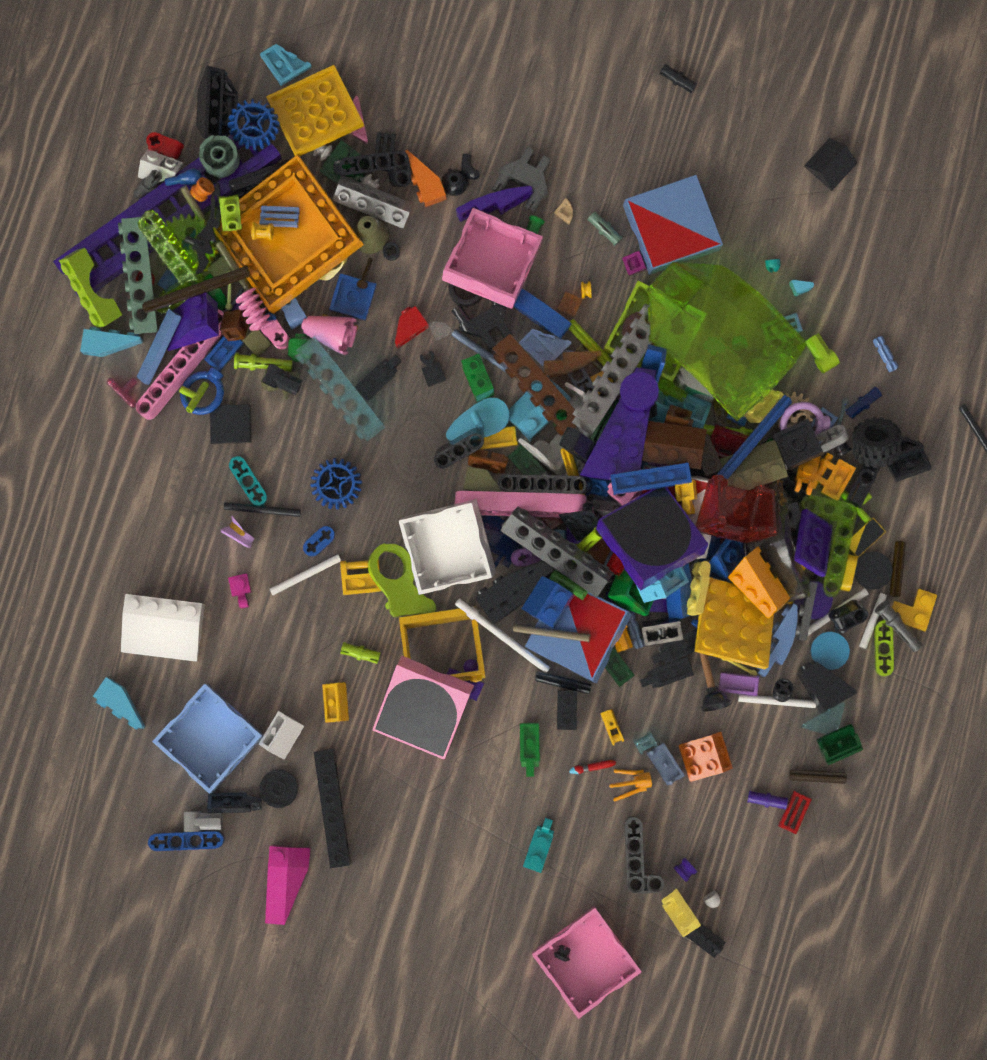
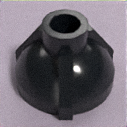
M450 168L442 177L441 183L446 195L459 196L469 187L467 177L460 170H452ZM456 177L458 181L452 182L451 178Z

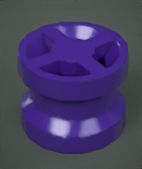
M686 858L682 859L680 865L674 867L675 871L685 882L689 880L691 875L697 873V870Z

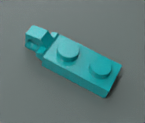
M545 817L543 826H537L523 867L539 873L542 872L554 837V831L550 830L553 822L552 819Z

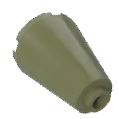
M365 216L353 227V230L364 244L358 249L363 253L375 254L383 250V247L389 241L388 227L378 218Z

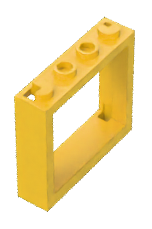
M461 609L399 617L404 657L411 659L407 629L471 619ZM473 619L472 627L479 670L451 674V676L463 681L479 682L482 681V678H486L478 622Z

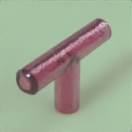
M112 378L106 381V384L131 408L136 407L137 403L127 394L137 384L134 378H131L122 388Z

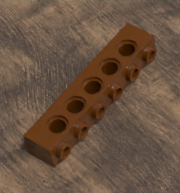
M511 334L492 348L493 358L498 364H504L506 367L505 372L511 379L516 378L519 382L517 386L523 393L528 392L531 396L529 398L536 408L540 406L544 411L542 415L548 422L552 420L556 425L554 429L560 436H563L567 426L576 430L579 429L578 426L572 423L575 418L572 415L575 411L574 407ZM510 355L518 357L513 363L507 360ZM527 369L530 371V374L527 377L520 376V371ZM539 383L542 385V389L534 391L532 386ZM547 398L555 400L551 406L545 405L544 401ZM564 412L567 414V418L559 420L557 419V414Z

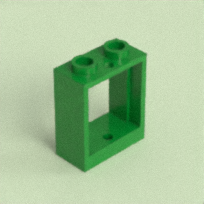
M478 353L462 360V369L476 402L478 403L483 399L494 396V387L480 354Z

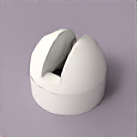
M712 891L704 897L703 901L710 908H716L720 904V897L716 891Z

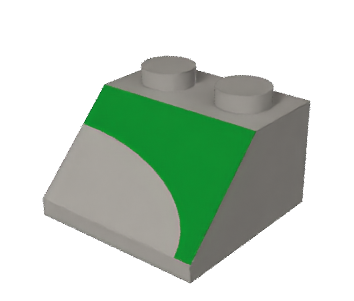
M701 360L679 369L677 378H675L679 389L683 388L684 392L707 402L713 401L716 394Z

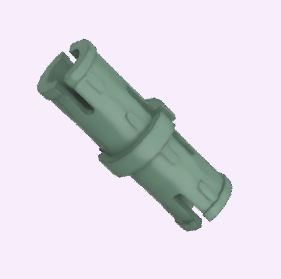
M596 211L587 219L599 230L598 233L604 235L614 246L623 238L611 227L612 224L606 222ZM599 223H601L611 233V235L602 226H600Z

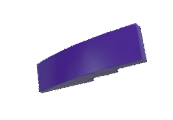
M524 186L493 192L457 207L456 214L460 222L469 217L473 208L487 214L498 210L500 215L530 199L533 190L531 186Z

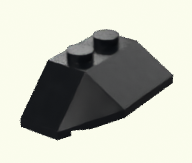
M207 65L197 92L196 127L205 139L212 135L228 137L230 135L229 130L231 129L228 128V123L231 122L229 115H233L232 109H237L238 92L228 78L225 69Z

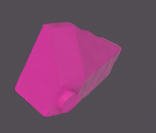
M271 845L269 847L265 923L285 925L309 869L311 848Z

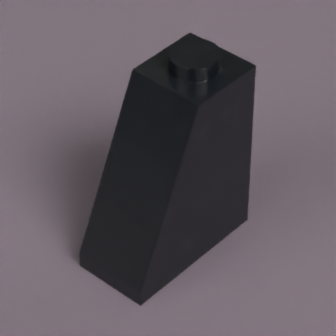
M808 662L800 667L802 671L797 674L811 699L816 704L820 714L857 693L856 689L818 662L813 665Z

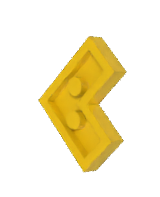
M918 589L912 606L893 601L892 608L895 612L900 613L901 620L906 626L925 632L937 595Z

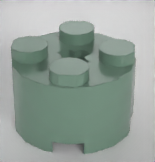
M212 135L200 145L199 158L203 167L210 175L217 178H225L233 174L240 163L239 152L233 141L228 137ZM218 154H220V155H222V158H220V159L218 158V159H217L216 156H217Z

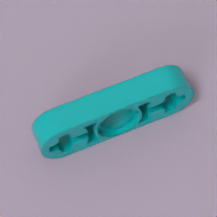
M233 457L229 462V468L249 500L256 506L264 505L268 499L267 494L249 465L242 457ZM234 462H243L241 468L244 472L247 469L249 472L243 473L240 477H238V475L241 474V472L237 468H233L235 466ZM246 476H251L254 480L253 484L249 487L243 484V479ZM257 485L259 486V488H256L257 493H263L261 502L258 500L254 501L256 496L253 491L250 494L248 493L249 490L254 489Z

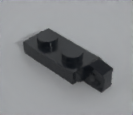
M395 355L389 361L387 359L383 360V362L381 361L354 388L367 401H370L395 377V374L398 372L396 367L402 362L401 359Z
M697 629L683 635V640L668 642L658 648L660 653L651 657L653 663L656 664L664 660L665 664L672 663L694 652Z
M685 657L651 669V671L647 672L648 677L639 681L641 687L651 684L652 688H659L693 676L694 672L689 658Z
M247 792L208 794V814L251 812V810H262L261 797H252V795H247Z

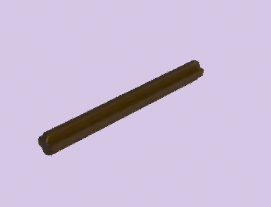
M247 266L149 300L142 304L143 311L150 313L250 277V270Z

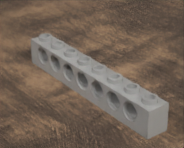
M653 299L649 305L644 304L639 312L642 316L640 319L635 318L630 326L632 328L631 333L626 332L620 341L623 343L621 348L617 346L611 356L614 359L611 363L609 361L606 362L601 370L604 374L602 377L597 376L592 384L595 388L592 392L587 391L582 399L585 403L583 406L578 405L572 414L575 416L572 423L590 435L595 431L619 394L621 383L625 377L634 371L645 354L648 344L652 343L671 313L670 310ZM645 320L650 321L652 325L646 323ZM636 334L640 335L643 339H639ZM627 349L632 350V351H633V354H632V353H629V352L627 351ZM617 363L622 364L624 368H620ZM607 378H612L615 383L610 382ZM598 392L603 393L605 397H600ZM588 407H592L595 412H591Z

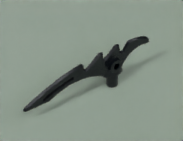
M216 183L211 196V214L206 226L196 238L186 235L184 239L185 243L192 245L191 249L198 257L196 275L202 273L209 263L205 253L213 254L210 241H217L213 227L219 228L221 220L219 203L221 190L219 183ZM215 196H217V214H216V219L214 218V213H215Z

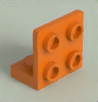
M721 732L679 745L691 782L733 769Z

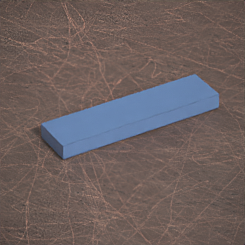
M168 309L137 375V378L144 384L149 385L180 322L181 316L171 309Z

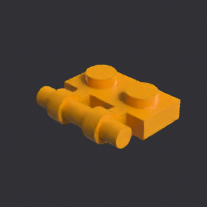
M826 453L824 459L821 458L819 462L820 466L813 489L815 490L818 484L823 485L820 493L837 502L856 467L841 459H838L835 465L831 463L834 456ZM826 469H829L832 472L826 480L822 476Z

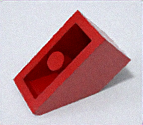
M416 306L413 308L407 307L401 312L402 315L399 317L395 338L397 349L429 328L428 323Z

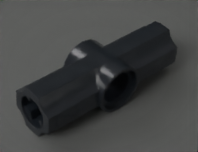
M865 463L863 464L845 500L848 505L854 508H861L872 484L876 480L881 466L873 468V466L868 467L865 466ZM861 476H866L869 479V483L863 482Z

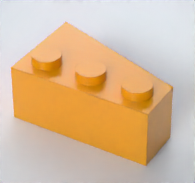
M758 546L744 557L728 578L769 619L787 603L790 597L778 577L774 578L769 570L771 566L768 562L765 563L761 557V550Z

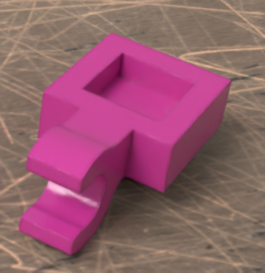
M248 574L228 577L232 597L238 596V603L241 609L248 608L246 594L252 593Z

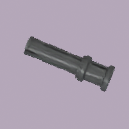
M888 600L880 603L876 607L875 613L882 616L885 624L892 627L913 652L918 651L923 644L903 623L900 613L893 610Z

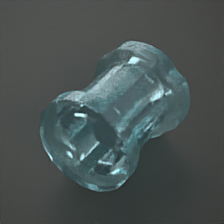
M650 731L637 740L633 739L640 755L643 754V751L653 746H658Z

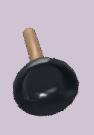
M699 653L708 686L706 689L707 694L703 697L701 710L708 712L730 706L732 704L731 700L728 699L724 692L718 691V687L715 686L708 655Z

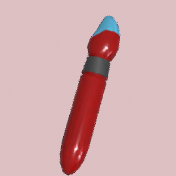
M606 760L583 766L577 765L571 768L569 773L581 774L583 772L614 766L616 761Z

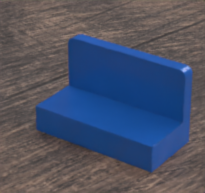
M648 344L640 368L656 370L655 380L658 383L665 365L667 349Z

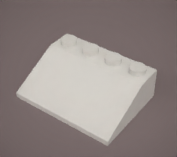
M125 594L121 652L197 662L205 604Z

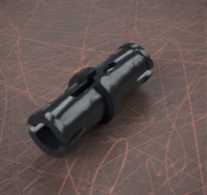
M666 63L659 73L672 81L673 85L682 87L690 94L698 84L687 78L683 72H678Z

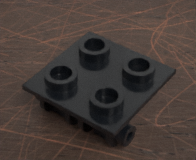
M589 502L583 504L582 511L559 514V517L577 541L583 540L597 527L599 519L602 518L599 512L595 511L594 505Z

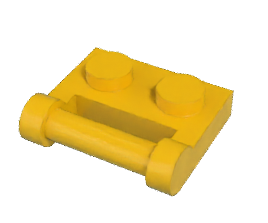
M378 558L377 563H378V569H379V571H380V564H379V558ZM368 560L355 562L340 561L343 595L382 592L369 573L347 574V570L368 568Z

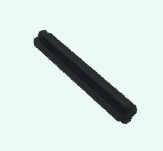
M292 158L228 181V186L231 191H235L263 181Z

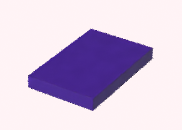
M804 509L801 512L794 560L816 575L823 577L826 576L833 526L810 510Z

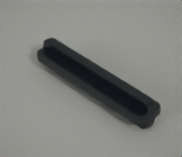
M537 671L535 681L586 694L590 693L592 687L589 683Z

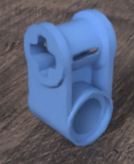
M296 297L290 301L291 304H286L282 307L291 330L302 325L303 320L307 319Z

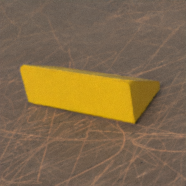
M346 683L322 684L325 723L348 721Z

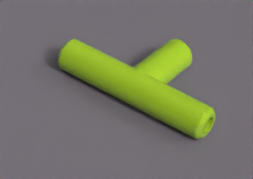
M202 382L197 392L181 386L179 392L192 398L186 407L188 413L194 411L208 389L209 384L207 382Z
M844 491L841 497L846 500L849 493ZM868 492V494H867V496H866V498H865V500H864L862 506H863L868 500H870V499L872 498V496H871V494H870L869 492ZM850 506L864 523L871 519L862 508Z

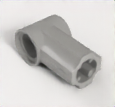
M184 812V832L222 829V813Z

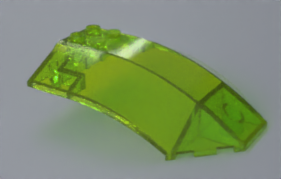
M672 262L647 288L650 306L648 307V322H650L649 342L651 341L658 347L667 349L666 353L691 373L735 421L741 419L778 384L795 365L806 347L803 337L764 296L723 265Z

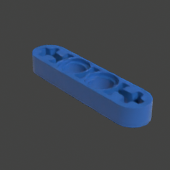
M219 831L156 833L148 839V846L153 851L216 849L224 843V835ZM204 834H207L206 838H212L216 834L220 841L217 842V845H214V842H206L207 846H204ZM193 835L200 836L201 843L199 846L192 845L191 837ZM165 836H168L167 844L169 848H166V844H160L159 848H157L156 844H153L152 841L156 840V837L159 840H166ZM174 836H179L182 839V844L179 847H175L171 843Z

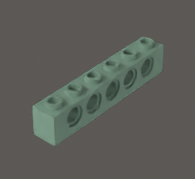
M145 217L122 218V223H118L119 234H123L124 242H120L121 254L125 253L126 261H122L123 272L128 274V280H125V290L130 292V299L127 300L128 311H132V318L129 319L130 330H134V334L157 332L155 311L148 313L144 319H140L136 315L137 310L142 308L144 302L154 299ZM132 231L139 235V239L135 243L130 242L127 238L128 234ZM132 251H138L141 254V259L138 262L130 259ZM140 270L143 273V278L140 281H135L132 278L133 271ZM138 289L145 292V297L142 300L134 297V292Z

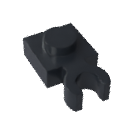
M429 351L431 355L429 360H425L423 355H420L421 362L426 365V367L421 369L428 387L446 381L440 362L434 364L435 356L432 351Z

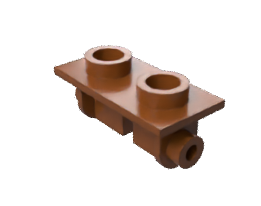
M479 449L469 455V466L490 470L493 473L505 474L508 457H505L504 454L492 452L491 458H488V451Z

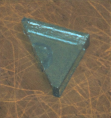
M841 702L802 724L801 728L825 735L838 730L846 703Z

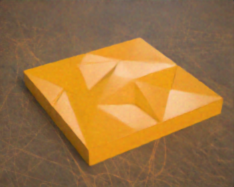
M298 154L239 199L242 229L223 231L221 220L219 228L213 227L214 233L223 242L238 267L247 266L249 268L250 277L246 279L253 288H256L255 292L260 295V299L273 314L364 245ZM261 206L299 207L298 228L274 227L272 240H268V238L253 240L251 234L253 222L260 225ZM275 213V214H293V213ZM265 218V220L271 221H295V219Z

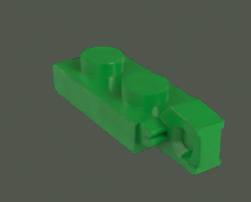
M520 723L521 767H526V777H534V767H539V723Z

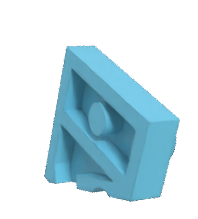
M277 44L260 53L261 58L281 86L308 71L312 66L309 62L305 63L298 59L297 55L285 51L283 47Z

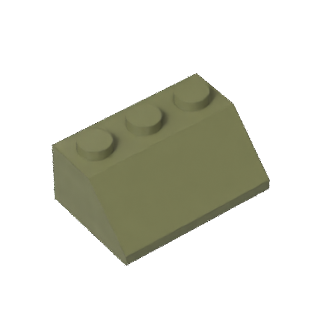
M775 440L754 447L727 479L732 495L788 477ZM733 455L721 458L720 461L722 463V466H724Z

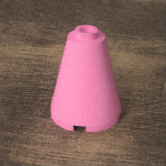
M308 316L302 322V329L307 336L342 355H346L349 353L346 351L347 348H352L356 337L357 326H354V322L357 321L352 317Z

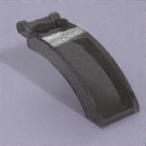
M781 480L745 491L752 550L759 546L761 557L765 563L768 562L770 564L769 570L774 578L778 577L790 597L787 603L810 597L809 579L806 577L801 565L794 560L795 547L790 529L788 499L783 494ZM774 491L773 496L756 500V496Z

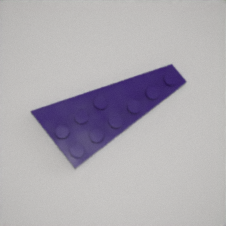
M636 368L635 372L648 373L655 379L656 370ZM620 398L580 476L611 480L610 475L641 470L650 408L647 410H632L625 406Z

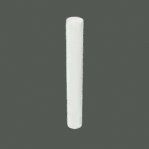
M883 593L879 594L859 644L861 648H867L880 615L875 613V609L887 598V595Z

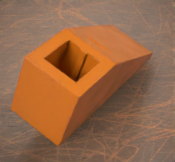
M405 150L413 173L411 174L413 186L417 185L419 192H416L419 202H424L425 207L447 200L440 178L410 151Z

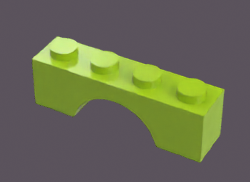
M86 248L78 249L59 260L62 271L70 279L71 287L79 295L80 303L88 311L93 325L97 328L103 327L122 316L113 298H101L92 290L89 276L94 263Z

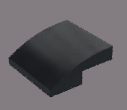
M219 405L217 409L211 412V444L252 443L251 405Z

